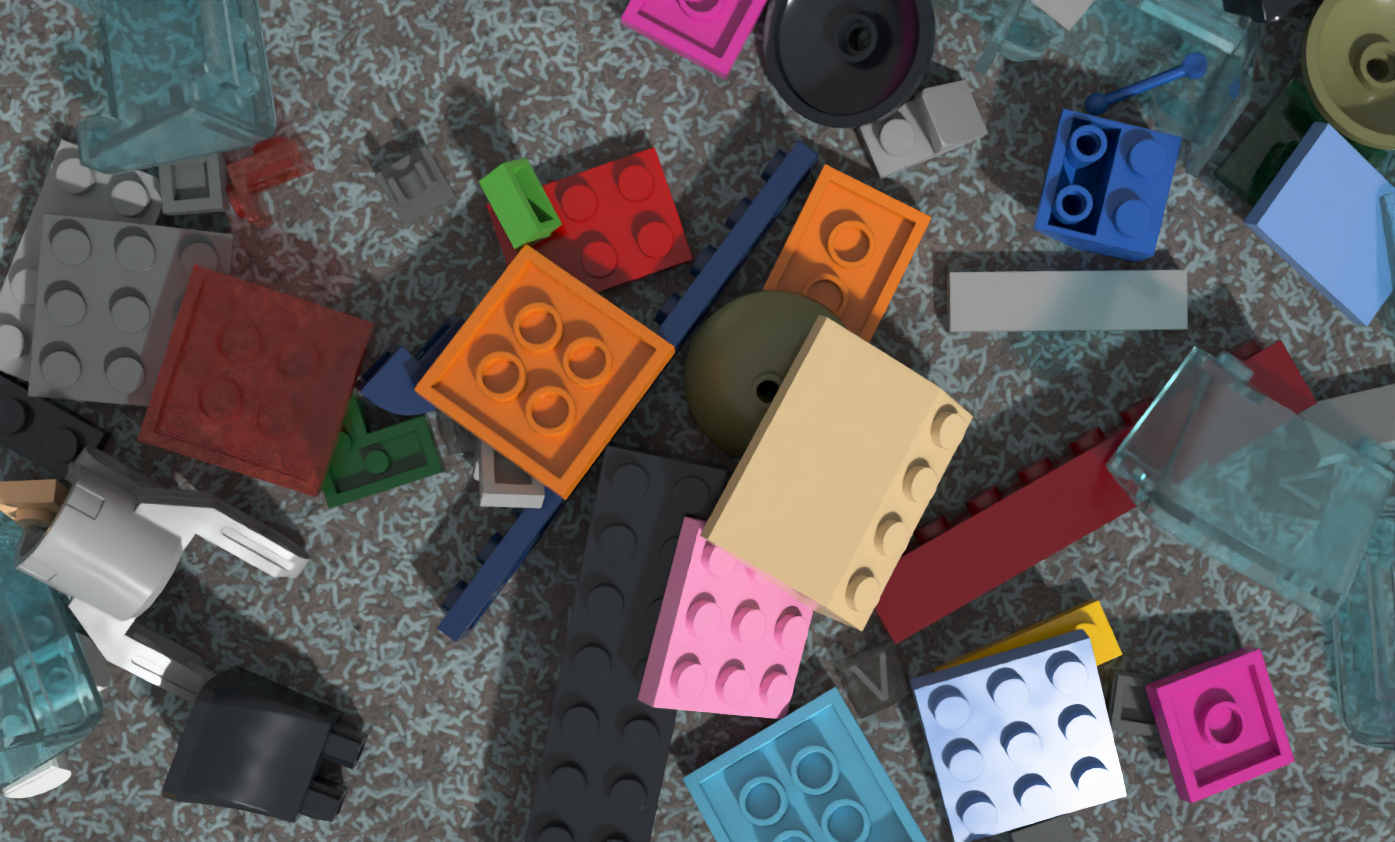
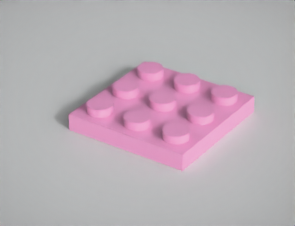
M684 517L637 700L655 708L782 719L787 716L813 610L702 538L700 534L707 521Z

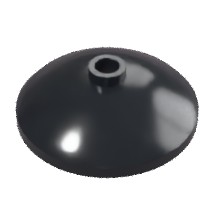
M771 0L765 18L763 48L766 66L773 85L783 100L795 112L823 126L858 128L885 119L911 98L929 68L936 32L931 0ZM867 29L870 34V42L861 51L857 43L858 37L862 31Z

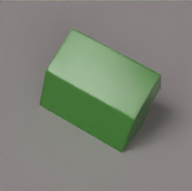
M527 157L504 162L479 180L510 242L518 253L525 244L531 247L552 236L551 232L562 225Z

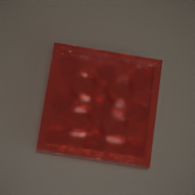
M194 264L137 440L317 497L321 493L376 323Z

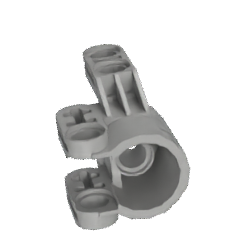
M86 446L75 462L71 461L68 465V474L65 480L73 483L59 513L49 527L43 528L37 525L24 527L22 537L14 547L16 552L12 564L14 568L68 595L70 600L68 607L107 661L191 703H195L205 683L217 676V674L201 663L203 660L199 654L134 621L151 606L162 592L181 559L184 549L194 535L197 534L273 577L297 579L311 557L302 547L285 535L210 492L167 489L157 481L97 448Z

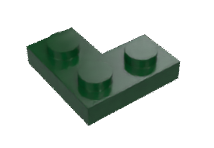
M346 377L292 395L329 509L445 472V465L429 416L423 415L371 432L359 392L353 386L355 384L354 377Z

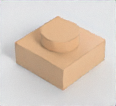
M57 479L0 482V510L13 519L19 527L24 528L25 526L37 525L46 528L51 525L59 513L70 490Z

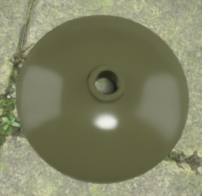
M1322 0L1307 23L1301 45V69L1309 96L1324 119L1344 136L1368 147L1395 150V0ZM1367 63L1377 68L1379 72L1378 80H1374L1369 75L1366 69Z
M775 289L760 290L740 295L728 301L714 311L702 324L687 354L684 370L685 392L690 410L696 422L708 438L722 450L738 459L742 458L774 399L764 396L760 392L759 384L765 380H772L781 386L819 315L828 317L849 330L842 320L825 305L796 292Z

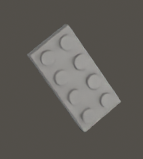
M63 139L60 141L0 291V371L28 382L42 213L163 226L167 216L162 211L159 178ZM75 400V401L80 402V403H82V404H91V403H92V402H90V401H79V400Z

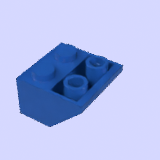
M1062 109L1032 229L1074 249L1136 263L1153 257L1182 137Z

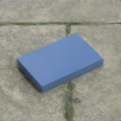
M1314 122L1243 223L1353 323L1368 326L1395 288V188L1329 123Z

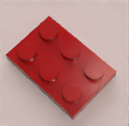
M655 147L542 186L562 225L551 232L552 236L531 246V248L598 294L694 261ZM491 204L486 205L506 264L509 266L518 252L510 242Z

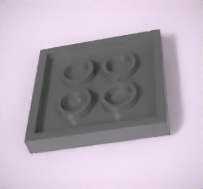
M42 213L28 396L219 412L234 234Z

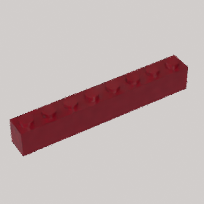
M1252 337L1236 344L1222 354L1226 361L1223 365L1209 373L1205 371L1204 367H1199L1174 380L1171 386L1175 392L1156 403L1151 396L1133 403L1119 413L1123 420L1120 424L1104 433L1100 426H1096L1077 435L1067 443L1071 452L1052 463L1047 455L1040 457L1020 468L1016 472L1020 481L999 492L996 485H993L968 498L964 502L968 511L954 519L947 521L944 515H940L917 527L913 532L917 540L908 544L906 550L901 555L880 596L877 606L874 608V612L889 638L895 644L903 641L1317 404L1283 342L1276 340L1258 343L1257 339Z

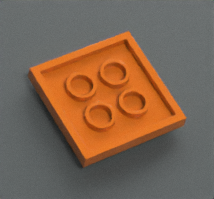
M525 244L419 381L414 391L566 500L675 354V348L672 344Z

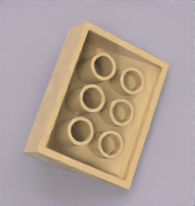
M819 315L700 536L808 608L863 631L901 555L906 550L909 540L930 499L935 494L937 486L958 445L961 443L973 416L937 385L830 318Z

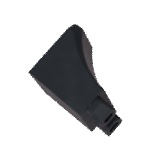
M236 665L208 680L200 690L165 780L162 795L164 798L176 802L237 809L295 823L302 815L333 822L342 809L348 793V787L320 777L325 762L329 760L353 769L358 764L363 753L368 735L352 725L342 722L344 712Z

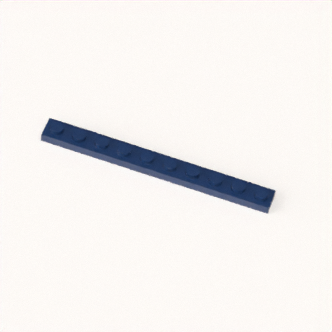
M800 140L797 141L789 153L782 148L776 152L761 174L760 178L767 183L754 201L745 196L738 203L725 223V226L731 232L718 249L711 244L708 245L693 264L689 273L696 279L682 297L674 292L658 311L654 318V322L660 325L656 334L674 346L675 354L608 443L615 439L816 168L818 153ZM606 446L566 500L544 486L545 497L541 508L513 507L511 513L517 516L518 519L505 536L496 532L489 539L476 558V561L483 565L469 584L464 580L459 581L441 604L440 609L447 614L437 627L440 631L455 642L469 636L604 454Z

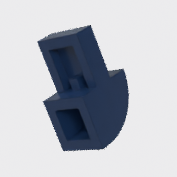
M450 315L413 356L404 347L393 342L353 386L375 405L392 413L419 415L436 410L437 408L414 391V388L466 321L461 317Z

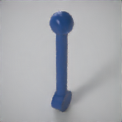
M1193 52L1188 54L1184 58L1183 64L1105 95L1099 92L1092 93L1085 100V109L1089 114L1099 116L1107 110L1109 105L1186 76L1190 79H1198L1207 71V58L1202 53Z

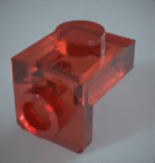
M277 137L263 141L252 148L254 155L226 166L233 184L226 186L227 195L235 213L240 219L247 218L249 223L262 229L274 225L262 192L316 171L309 150L294 139L287 141L286 137Z

